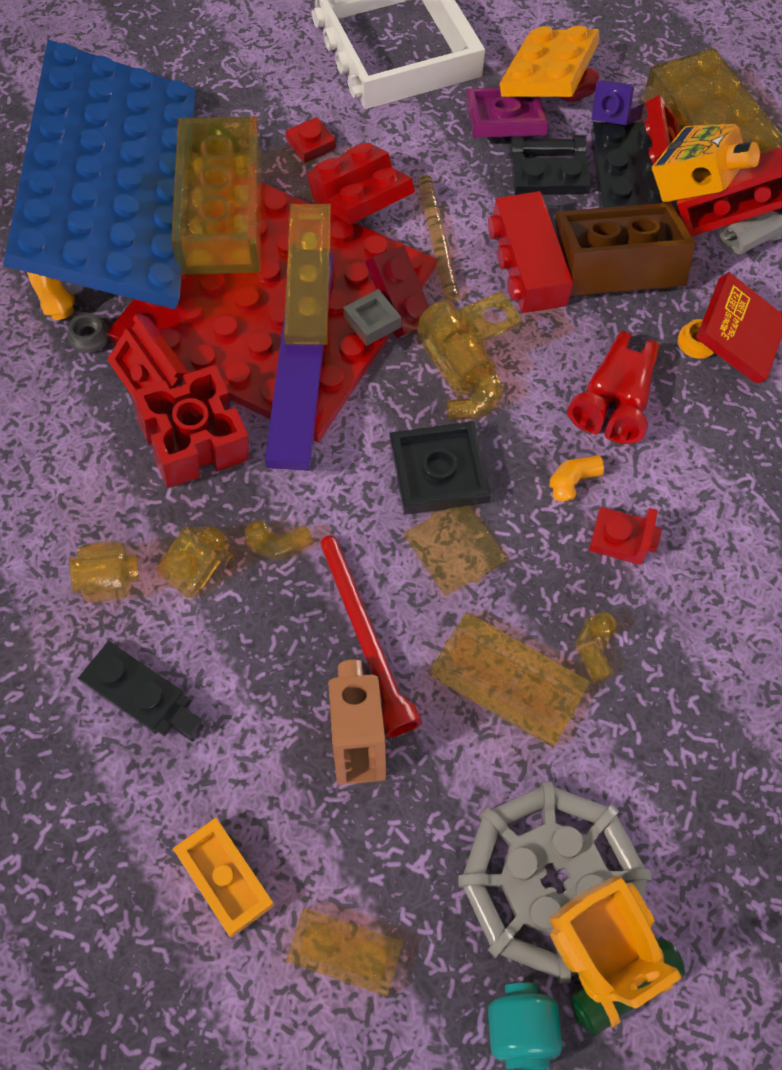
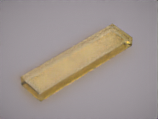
M331 204L290 205L284 326L285 344H328Z

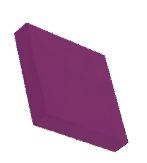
M500 88L466 90V107L473 138L547 135L548 122L540 97H501Z

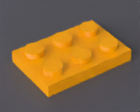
M543 26L530 30L500 81L501 97H572L599 44V29L573 26L567 30H552L551 27Z

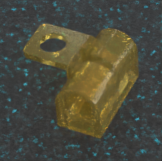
M502 292L490 295L459 310L451 301L444 300L430 306L421 315L418 322L417 339L456 398L459 399L493 383L496 366L484 348L485 341L518 327L521 323V316ZM497 307L502 309L507 317L501 323H490L484 319L482 313L487 308Z

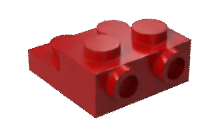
M371 143L357 144L348 149L343 156L326 159L317 164L312 171L306 173L312 197L316 203L349 225L415 193L412 178L394 169L391 165L389 153Z

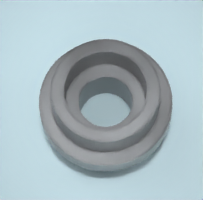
M82 313L71 320L67 337L75 350L91 353L100 350L107 344L109 337L106 332L109 329L105 321L97 315ZM87 333H93L89 336H84Z

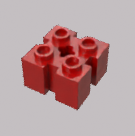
M216 364L184 374L182 386L169 389L165 380L132 391L136 418L148 446L152 445L154 460L167 489L200 478L199 467L213 463L217 472L248 460L249 435L236 407L229 409V392Z

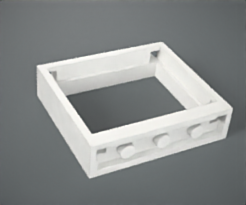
M315 0L316 8L311 13L315 27H322L327 50H334L336 64L340 74L346 73L348 77V86L352 97H358L364 109L482 77L485 48L455 0H422L453 53L368 76L338 19L409 0Z

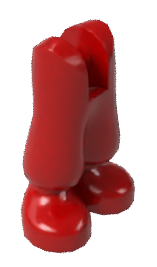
M620 331L604 360L590 379L586 387V393L574 396L567 409V415L576 427L597 435L604 424L608 407L614 404L615 411L608 421L605 438L619 444L639 442L646 434L648 422L642 412L646 409L651 378L659 350V343L651 339L647 340L644 349L640 353L629 349L632 333L627 331Z

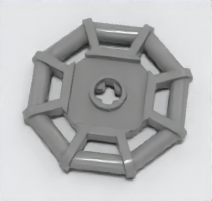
M541 782L539 788L493 809L486 807L479 814L481 823L464 873L458 876L459 888H464L489 942L490 948L488 951L495 958L501 955L556 977L559 984L570 983L571 977L577 975L578 972H572L566 967L555 945V953L515 938L514 936L520 928L525 925L550 935L553 927L549 917L578 894L615 876H620L626 884L632 883L642 898L644 897L646 885L652 881L651 870L645 869L617 816L619 810L612 804L607 807L554 787L552 782ZM542 809L543 825L517 836L507 826ZM555 809L592 822L594 825L586 834H583L573 827L556 824ZM602 831L623 871H608L593 841ZM497 836H499L509 846V851L501 874L488 875L485 873ZM553 865L557 871L564 869L568 876L563 882L565 892L558 894L554 887L546 889L543 887L541 880L547 875L545 866ZM501 887L515 918L506 929L486 888Z

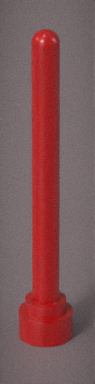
M327 535L321 540L322 551L371 674L378 676L380 696L383 701L381 708L385 735L387 738H394L415 730L422 724L418 710L414 703L408 701L406 696H401L338 540L332 535Z

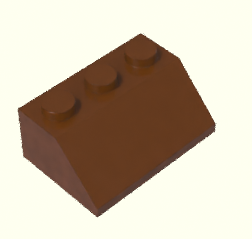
M671 202L556 212L557 238L573 280L570 296H591L595 293L606 292L628 293L632 290L652 288L664 290L674 286L687 285L695 242Z

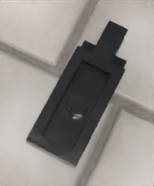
M110 641L103 646L78 677V680L83 685L154 734L159 733L165 737L170 729L173 728L194 742L205 727L201 724L202 720L187 710L192 701L185 696L181 689Z

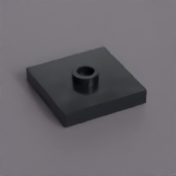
M474 421L389 433L404 515L490 503L491 492Z

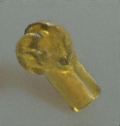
M491 373L484 374L478 378V389L471 398L447 400L448 421L485 417L502 398L503 386L500 384L499 378Z
M254 521L246 527L244 532L247 538L246 544L252 552L275 560H281L314 544L305 524L280 535L270 531L265 522Z
M599 612L595 616L588 617L583 623L575 642L576 651L594 684L615 674L604 654V650L611 635L615 633L617 624L614 617L607 612Z

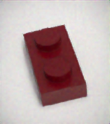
M405 246L378 254L365 261L376 290L379 289L401 316V328L394 331L396 338L435 322Z

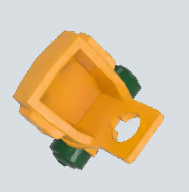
M620 876L612 877L578 894L549 917L553 927L550 932L551 939L566 967L572 972H578L583 988L570 996L573 1015L579 1026H582L593 1036L598 1035L608 1027L614 1028L621 1023L620 1019L659 993L669 991L673 988L674 983L686 976L684 962L680 953L669 940L667 941L662 936L658 939L655 938L651 929L655 920L650 909L646 906L636 887L632 883L626 884Z

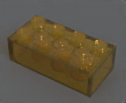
M715 48L650 68L642 101L646 105L648 100L660 94L677 118L679 133L685 126L735 124L740 129L743 143L756 142L759 146L760 154L782 147V134Z
M257 116L178 118L171 243L177 266L182 267L181 274L261 272L262 151Z

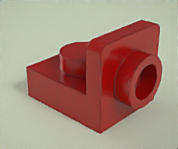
M600 507L588 551L641 565L648 552H656L660 541L662 527L655 525L658 510L648 508L644 518Z

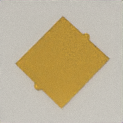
M470 506L449 508L439 514L433 512L430 514V519L403 534L444 596L471 581L474 583L480 582L482 575L507 562V558Z

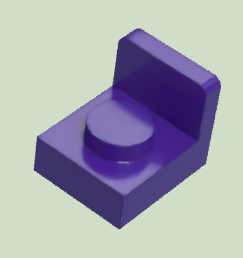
M601 80L596 83L591 120L628 125L642 119L644 103L632 102L634 92L632 84Z

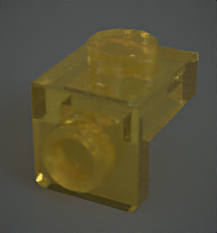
M209 525L205 527L184 526L156 568V571L185 597L194 598L202 590L221 561H233L237 553L226 544L228 538L218 529Z

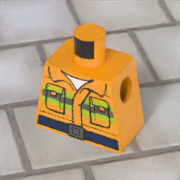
M735 124L685 126L652 166L662 201H674L725 190L740 169L754 168L758 165L760 150L756 142L743 143L740 129Z

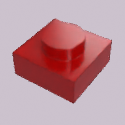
M317 117L285 131L286 141L304 163L336 149V139Z

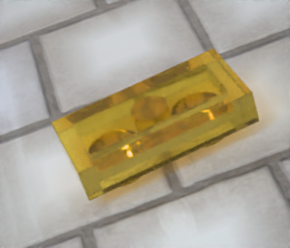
M303 908L286 962L387 997L403 941Z

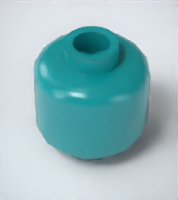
M512 983L505 985V995L495 998L488 1005L490 1046L493 1057L498 1061L506 1062V1070H550V1060L557 1058L562 1051L557 1002L550 996L538 994L537 984Z

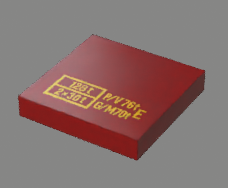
M728 272L721 276L717 282L696 339L751 381L759 384L767 380L782 338V313Z

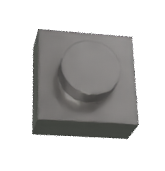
M379 289L343 307L344 318L366 346L401 328V316Z

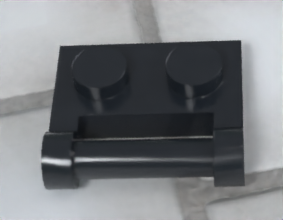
M573 135L572 139H523V136L510 137L509 149L514 195L541 191L542 195L589 194L591 183L586 156L585 135ZM572 154V158H524V155Z

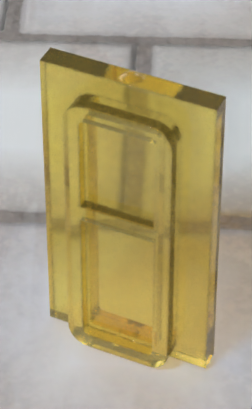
M468 612L465 613L450 639L445 642V647L428 674L552 748L555 747L569 720L575 716V709L590 684V681Z

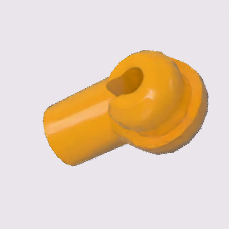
M595 455L571 459L561 463L549 480V487L553 488V498L556 501L573 500L577 495L575 484L579 480L603 476L604 465L601 456Z

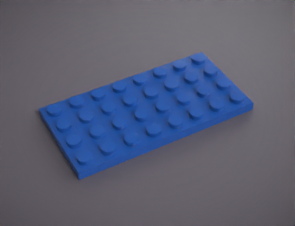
M48 39L3 266L176 309L180 299L195 88L187 86L181 81L169 80L151 74L142 68H133L115 62L106 56H97L76 49L69 44L58 43Z

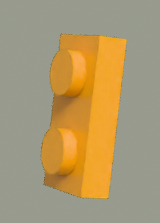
M216 817L173 848L229 937L233 938L275 906Z

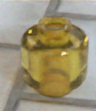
M120 540L82 544L78 548L76 556L69 558L73 593H81L84 600L88 603L125 599L131 592V582L140 581L137 554L128 555L124 543Z

